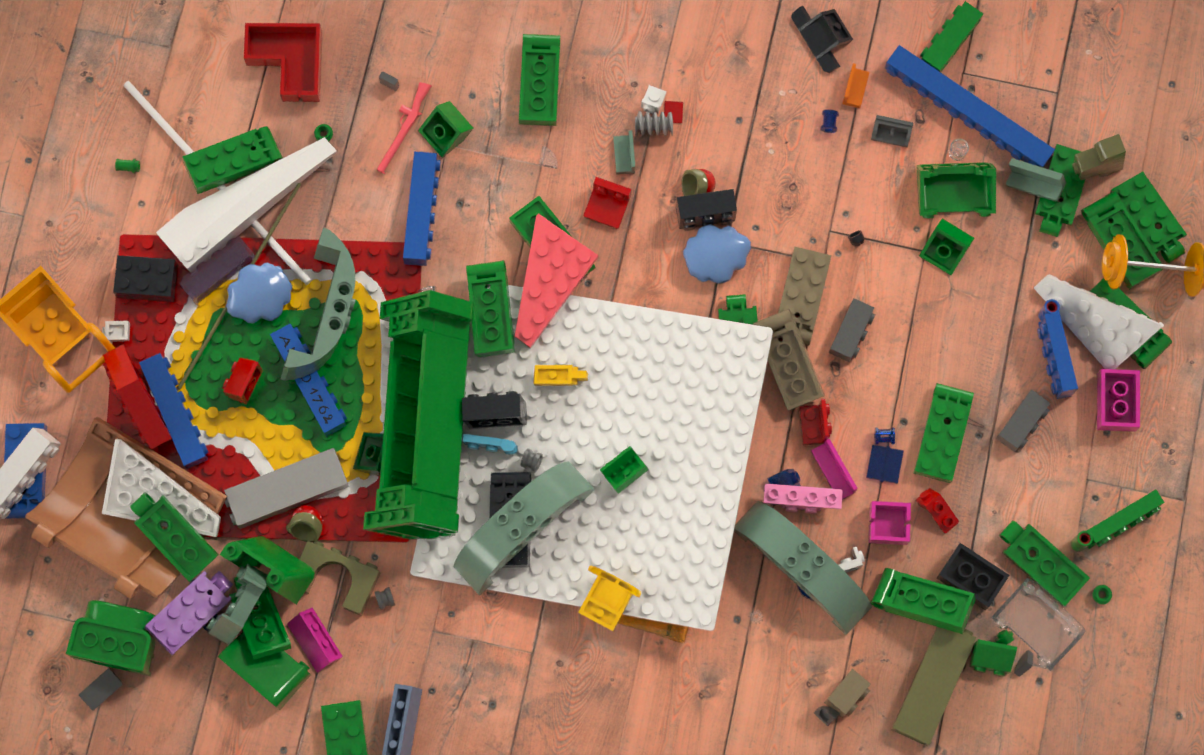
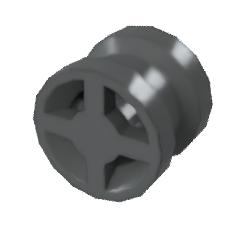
M526 449L521 460V467H529L532 471L536 472L542 462L543 454H536L531 449Z
M390 587L385 588L382 592H375L380 610L385 609L389 605L395 606Z

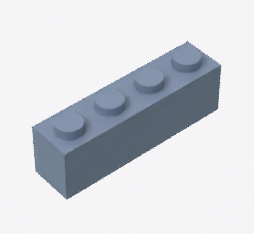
M395 684L382 755H411L422 689Z

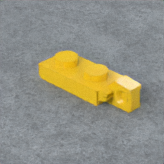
M573 365L534 366L535 386L578 385V381H588L587 371H578V367H573Z

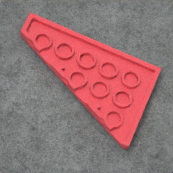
M540 214L536 216L515 331V338L529 348L534 345L599 257Z

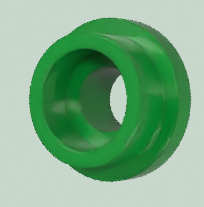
M327 124L317 126L314 131L316 140L324 138L321 136V133L325 131L327 135L324 137L329 142L333 137L332 128Z
M1098 585L1094 588L1092 597L1096 603L1104 605L1111 600L1112 591L1106 585ZM1099 592H1104L1105 598H1100Z
M1007 629L999 632L995 642L1006 645L1014 640L1013 632L1007 631Z

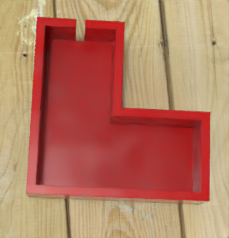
M245 23L244 61L246 66H281L280 96L283 102H299L300 98H302L303 102H320L322 28L320 23Z
M122 344L103 354L105 362L102 364L114 389L113 391L117 399L121 401L125 413L129 415L130 421L135 430L138 431L143 444L148 443L150 449H153L172 439L164 419L149 395L142 377L133 360L131 361L125 346Z

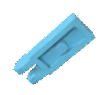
M470 434L463 435V443L469 449L478 450L479 447H482L490 452L503 450L508 455L516 454L518 451L516 443L512 440Z

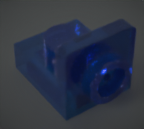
M786 469L767 478L769 484L801 486L799 483L800 476L794 469Z

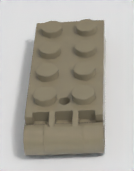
M794 247L778 313L790 309L804 344L810 345L832 255Z
M790 309L753 323V325L769 327L773 330L768 362L787 410H792L824 397L825 394ZM780 336L783 337L782 342L779 341Z

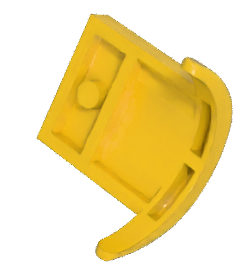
M590 565L588 571L597 575V578L578 613L614 632L632 596L635 595L639 598L641 591L620 578Z

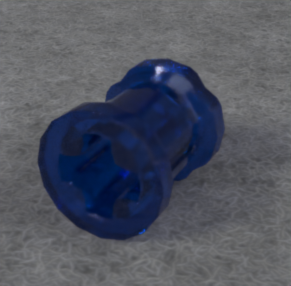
M823 110V125L820 127V130L827 133L837 132L836 119L839 116L838 111Z
M875 427V445L879 443L895 444V428L879 429Z

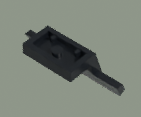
M804 6L795 10L791 18L823 71L830 73L841 67L831 51L838 46L849 44L853 38L836 10L820 12L812 19Z

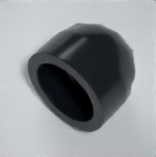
M861 230L855 231L848 236L853 246L858 247L864 243L865 238Z

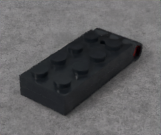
M531 472L491 473L489 519L532 481ZM530 542L502 568L530 567Z

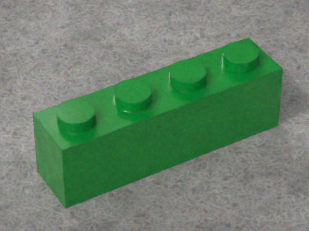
M966 1L962 6L958 5L952 13L954 17L951 20H946L942 26L944 30L940 34L936 33L931 40L933 43L931 47H926L920 55L922 57L921 60L939 72L943 71L983 17L982 12Z

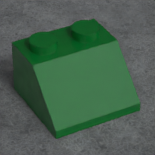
M448 101L437 105L418 131L443 158L461 144L474 127Z
M942 218L919 256L947 274L952 275L975 238Z
M978 639L972 647L969 667L974 668L976 672L985 673L988 670L993 671V675L1005 677V674L1011 673L1018 647Z

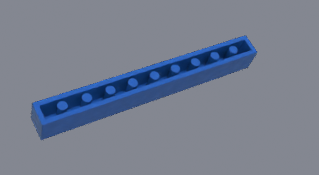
M899 45L886 62L885 69L891 76H897L906 86H912L918 90L917 92L922 97H928L933 100L937 107H943L949 111L948 113L952 117L961 119L967 127L979 131L983 138L994 141L998 148L1007 150L1016 160H1022L1023 162L1043 168L1055 151L1050 145Z

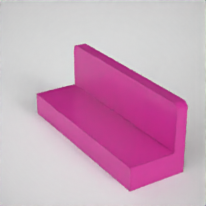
M830 439L811 450L831 489L842 490V500L856 493L858 488Z
M313 608L298 613L287 623L317 673L343 657Z

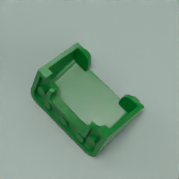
M992 163L917 165L919 215L923 216V218H934V215H937L938 212L975 211L981 217H989L991 214L996 213V167Z
M263 536L230 542L220 553L222 557L238 567H245L247 564L260 568L263 564L270 568L271 571L266 578L267 586L296 605L315 576L312 567Z
M243 632L218 655V658L279 710L284 707L311 676L308 672L310 668L304 662H296L285 651L253 660Z

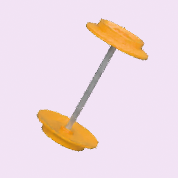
M1117 234L1104 249L1102 274L1111 289H1118L1121 286L1126 274L1127 265L1184 271L1185 290L1191 297L1197 296L1204 289V246L1202 243L1195 242L1191 245L1184 266L1128 261L1127 242L1125 237Z

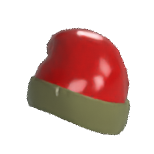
M706 169L684 171L682 177V192L684 196L714 191L716 181L710 171Z
M300 506L293 512L286 530L299 540L315 542L319 539L322 532V516L318 509L313 506Z

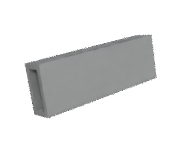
M332 448L224 490L227 496L225 504L227 507H231L233 512L230 514L233 525L237 524L242 529L345 489L349 485L336 451Z

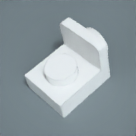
M649 85L644 99L641 101V108L651 114L653 112L658 114L665 99L666 91Z
M105 321L102 333L111 344L113 341H129L130 322Z
M857 547L852 549L854 560L850 557L841 560V564H838L846 573L862 568V562H865L862 551H858Z

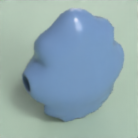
M709 224L701 227L695 237L688 239L686 248L683 251L690 275L696 277L701 282L711 280L714 283L721 284L729 281L734 271L745 267L747 256L751 250V242L748 237L738 233L731 226L719 229Z
M264 263L261 266L249 264L239 271L238 280L228 286L227 312L232 317L243 319L247 323L252 324L261 318L273 321L282 314L283 305L290 302L292 284L280 266H274L270 263Z

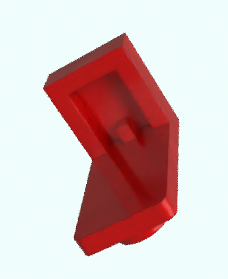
M929 488L923 491L920 497L915 500L920 507L926 509L931 514L943 533L946 534L959 523V520L942 495Z

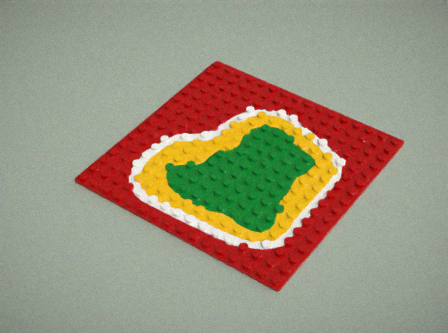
M123 234L120 236L119 256L175 259L178 264L174 302L115 298L114 321H129L130 334L129 341H113L112 345L115 348L122 344L125 346L131 361L133 360L145 387L159 412V407L139 362L161 353L163 358H168L171 368H169L170 374H175L180 384L227 304L228 286L232 282L237 281L239 271L252 262L264 241L263 238L236 237L195 273L191 274L158 235ZM275 239L312 281L306 285L267 243L254 265L261 266L264 263H270L282 268L292 284L290 302L283 305L282 314L273 321L261 318L252 324L247 323L243 319L232 317L226 312L182 388L179 390L178 385H176L178 392L182 391L186 402H184L185 408H189L194 417L191 420L193 426L197 425L201 436L198 438L201 444L205 443L209 451L206 454L208 460L186 469L172 439L151 450L225 494L224 490L334 448L349 487L303 504L315 507L322 516V532L318 540L407 543L410 539L363 530L365 512L375 511L376 492L380 486V476L354 470L353 466L363 432L384 433L390 341H393V338L388 337L389 322L379 319L381 302L420 293L422 266L404 264L403 252L405 242L341 240L353 260L355 288L352 298L356 300L351 311V319L346 333L341 335L332 356L320 367L317 373L320 377H325L329 385L326 387L329 394L333 392L338 401L335 404L337 409H342L347 419L344 420L345 427L326 437L295 379H280L285 361L270 334L291 324L293 328H298L302 336L299 338L301 344L306 343L312 353L336 265L314 259L319 240ZM239 358L256 361L263 370L247 405L225 396L223 393L224 389H222L227 378L230 379L232 374L231 368L234 362H238ZM109 384L107 423L143 444L138 431L135 430L130 421L129 415L125 413L121 401L117 399L113 391L114 389ZM224 502L218 514L221 519L217 538H253L263 536L267 539L299 540L286 530V526L290 523L293 512L300 506L240 529L237 524L233 525L230 514L233 512L231 507H227Z

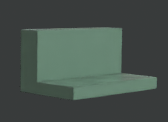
M631 130L628 131V135L613 136L616 175L635 173L633 132Z

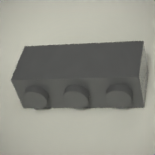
M853 298L830 348V354L850 362L852 357L856 359L860 350L857 345L859 341H864L868 331L865 328L867 323L871 325L876 315L873 314L875 307Z
M1031 389L996 439L1014 452L1018 448L1022 450L1028 441L1026 439L1028 433L1033 434L1039 426L1036 422L1040 417L1044 419L1050 411L1047 408L1050 402Z

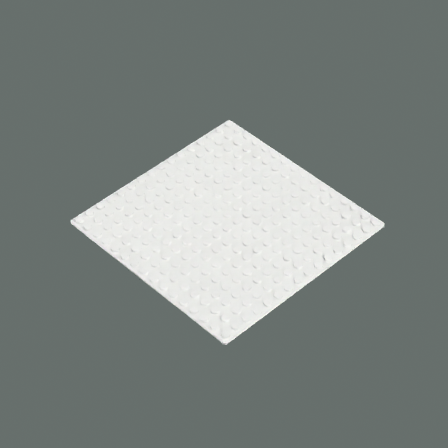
M508 285L515 353L477 358L474 352L472 322H470L465 397H468L470 394L487 396V393L506 395V392L516 391L526 401L527 425L469 429L463 421L457 514H459L458 533L450 537L417 539L410 570L411 575L470 586L453 566L466 543L489 520L491 473L531 472L533 481L550 468L569 461L595 491L581 503L576 499L530 541V567L501 568L490 578L494 583L486 590L581 607L597 578V575L588 571L589 566L592 565L620 578L641 591L639 598L635 595L632 596L623 615L713 631L725 579L773 330L769 327L570 295L534 345L529 348L515 338L523 287ZM573 365V367H578V371H587L588 381H578V385L535 386L534 366ZM470 434L512 440L516 443L518 451L516 454L508 455L503 450L490 452L482 447H479L478 450L469 449L463 443V435ZM631 446L649 470L618 494L601 473L600 469L623 450ZM526 449H531L536 454H543L542 462L536 472L532 471L529 467H521V460Z

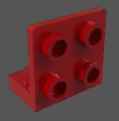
M595 177L593 191L585 209L584 218L619 229L631 197L632 189Z
M821 399L819 405L799 407L803 445L824 444L830 438V434H832L831 422L828 423L827 421L828 415H830V406L826 404L825 399Z

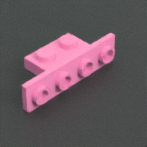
M765 484L763 503L782 505L781 508H786L788 512H797V509L805 510V513L815 514L821 508L841 509L842 490Z

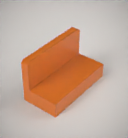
M856 63L852 64L842 104L861 108L870 72L857 69Z

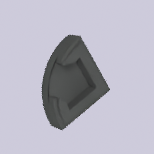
M1027 650L1018 661L1014 670L1017 676L1023 675L1033 666L1034 655L1031 651Z
M821 706L814 712L827 726L840 714L835 709L827 706Z

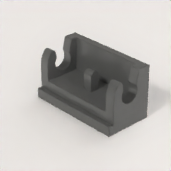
M876 115L871 140L908 148L913 122Z
M108 668L85 688L79 696L94 711L123 683Z

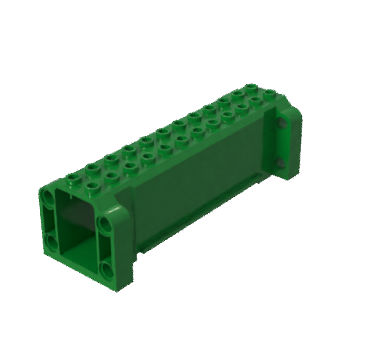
M433 290L381 302L379 319L389 322L388 337L393 338V341H390L380 486L376 492L375 511L365 512L363 530L405 539H436L455 536L458 533L459 514H457L463 434L462 398H465L469 329L470 322L473 321V302Z

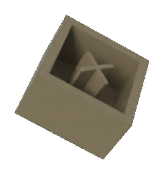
M852 669L824 703L839 712L840 717L843 718L845 715L849 717L858 706L855 704L858 699L862 701L871 691L868 689L870 683Z

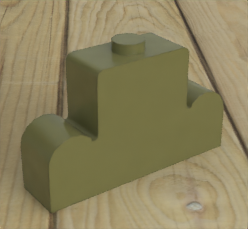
M1117 134L1097 142L1094 148L1075 154L1074 163L1072 164L1075 174L1079 175L1080 180L1096 175L1104 177L1123 170L1126 150L1120 135Z

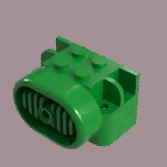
M90 600L85 616L77 619L73 625L66 655L75 660L151 676L149 668L151 660L154 658L155 639L144 627L156 615L131 607Z

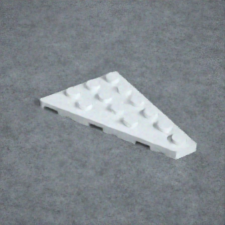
M1050 274L1034 287L1045 301L1054 299L1059 302L1061 320L1105 369H1116L1164 326L1161 322L1158 323L1143 314H1137L1129 308L1109 302L1108 299L1098 297L1096 294L1085 289L1074 287L1066 281H1060L1057 277Z
M115 439L102 514L136 521L140 517L131 510L130 505L144 492L149 494L155 503L164 495L199 534L217 537L221 519L218 514L124 441ZM162 522L161 526L168 527V524Z

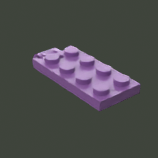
M205 571L201 573L144 627L171 655L177 652L232 599L224 594L233 584L220 571L210 580L206 577L207 573Z

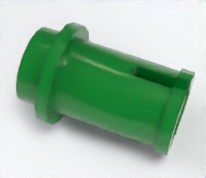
M135 158L133 160L116 159L115 169L116 171H132L135 174L140 171V161H137Z

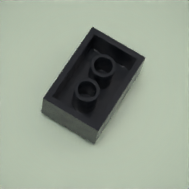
M734 189L677 197L676 212L679 229L689 231L695 229V227L709 224H732L737 214Z
M117 255L113 293L117 298L174 302L178 264L175 259Z
M516 391L506 392V395H498V393H487V396L470 394L468 397L462 398L463 421L469 429L527 425L526 401Z
M959 543L937 576V579L947 586L975 593V604L986 611L1010 575Z

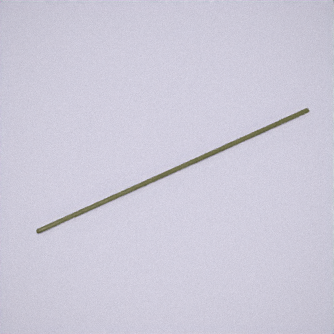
M300 183L296 185L250 264H255L299 190ZM226 306L178 385L179 390L184 385L227 312Z

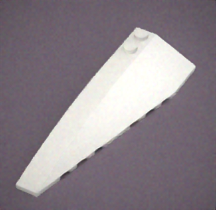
M324 137L184 208L156 233L190 273L193 274L337 151Z

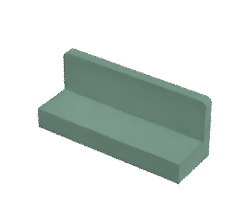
M1013 158L1009 163L1012 172L1006 182L1008 187L1055 202L1058 201L1066 185V180L1062 173Z

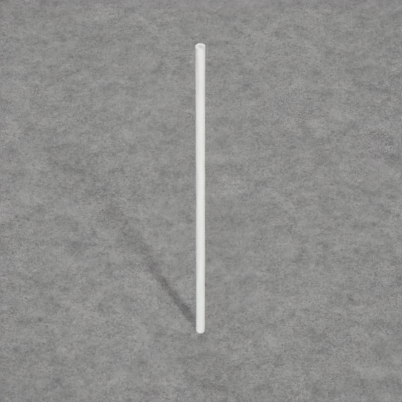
M127 81L123 86L186 155L194 152L140 92ZM221 185V186L217 187V189L220 191V190H222L223 188H225L226 186H225V185ZM256 220L251 226L265 240L268 232ZM271 236L267 243L294 273L308 285L312 281L309 276Z

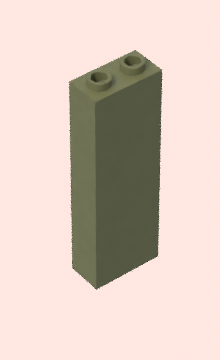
M936 627L891 730L925 746L930 745L977 638L972 636L973 632L964 629L963 634Z

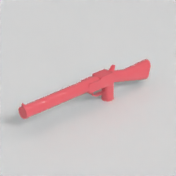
M419 83L412 109L404 105L400 107L399 111L403 113L400 122L404 115L408 117L404 124L401 122L400 132L378 166L377 171L385 174V169L411 126H413L418 116L422 115L419 109L421 102L432 87L430 84Z

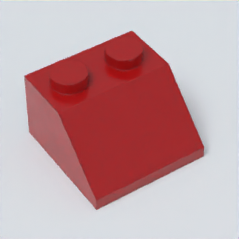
M239 358L238 362H234L231 368L232 374L230 379L227 378L222 389H224L223 393L225 396L247 405L263 370L258 362Z

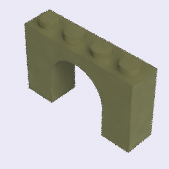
M307 541L300 560L314 569L315 576L305 593L309 594L313 582L322 568L331 564L342 565L350 571L352 577V584L342 607L362 616L381 574L377 570L378 567L368 562L366 565L359 562V558L352 555L345 557L341 555L342 551L338 549H326L324 544L319 541L313 543Z

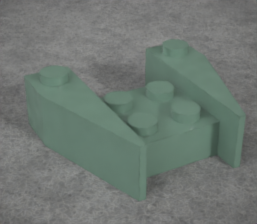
M247 564L245 567L241 566L236 574L238 577L237 583L242 585L235 594V597H237L236 602H232L229 605L225 614L217 616L216 619L212 617L207 626L210 629L207 634L227 645L234 640L243 628L245 621L267 584L266 578L268 575L250 564Z

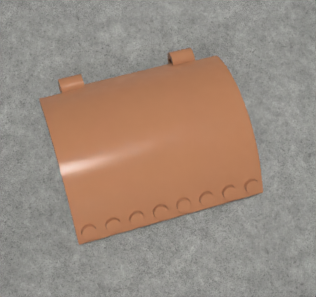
M96 417L87 432V437L63 477L44 500L26 514L25 518L37 524L31 537L47 548H50L57 541L118 579L114 589L130 599L135 597L139 589L157 599L181 573L135 525V520L102 514L115 439L124 441L216 514H219L227 496L106 421ZM200 534L204 539H205L206 536H207V535Z

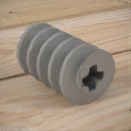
M639 111L637 116H635V135H637L638 130L641 131L642 135L645 134L646 130H648L649 135H652L653 130H655L657 136H659L661 130H663L664 136H667L668 131L673 136L672 113L669 112L667 117H665L664 112H661L658 117L657 113L653 112L652 117H650L649 112L646 111L643 117L641 111Z

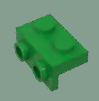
M631 446L623 450L600 469L601 473L618 494L649 470Z

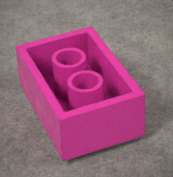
M1101 369L1097 373V430L1136 432L1140 428V370Z

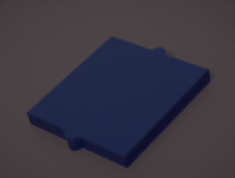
M872 445L866 478L880 480L881 483L885 481L898 484L904 451L890 448V446Z

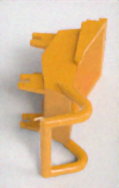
M40 265L0 299V317L26 347L31 345L44 360L43 367L66 393H70L103 365L102 363L105 362L103 356L70 384L52 365L56 367L58 365L56 361L85 336L90 338L92 336L90 332L108 352L115 349V347L95 324L84 321L75 311V303Z

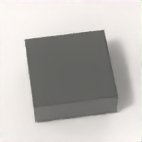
M381 72L379 75L380 83L397 91L399 88L398 79L385 72Z

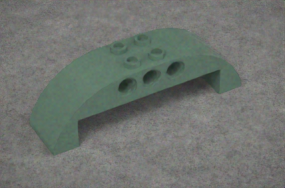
M327 228L322 229L314 259L336 266L313 350L310 355L289 349L281 380H294L305 377L322 367L332 356L341 335L346 333L349 326L351 311L356 300L352 298L355 288L354 264L343 242Z
M569 461L550 468L526 485L482 525L460 551L453 567L480 596L494 583L490 578L576 499L581 503L595 489Z
M757 501L735 524L734 532L745 542L749 540L833 618L832 623L845 635L873 607L860 587L838 564L800 529L772 507Z

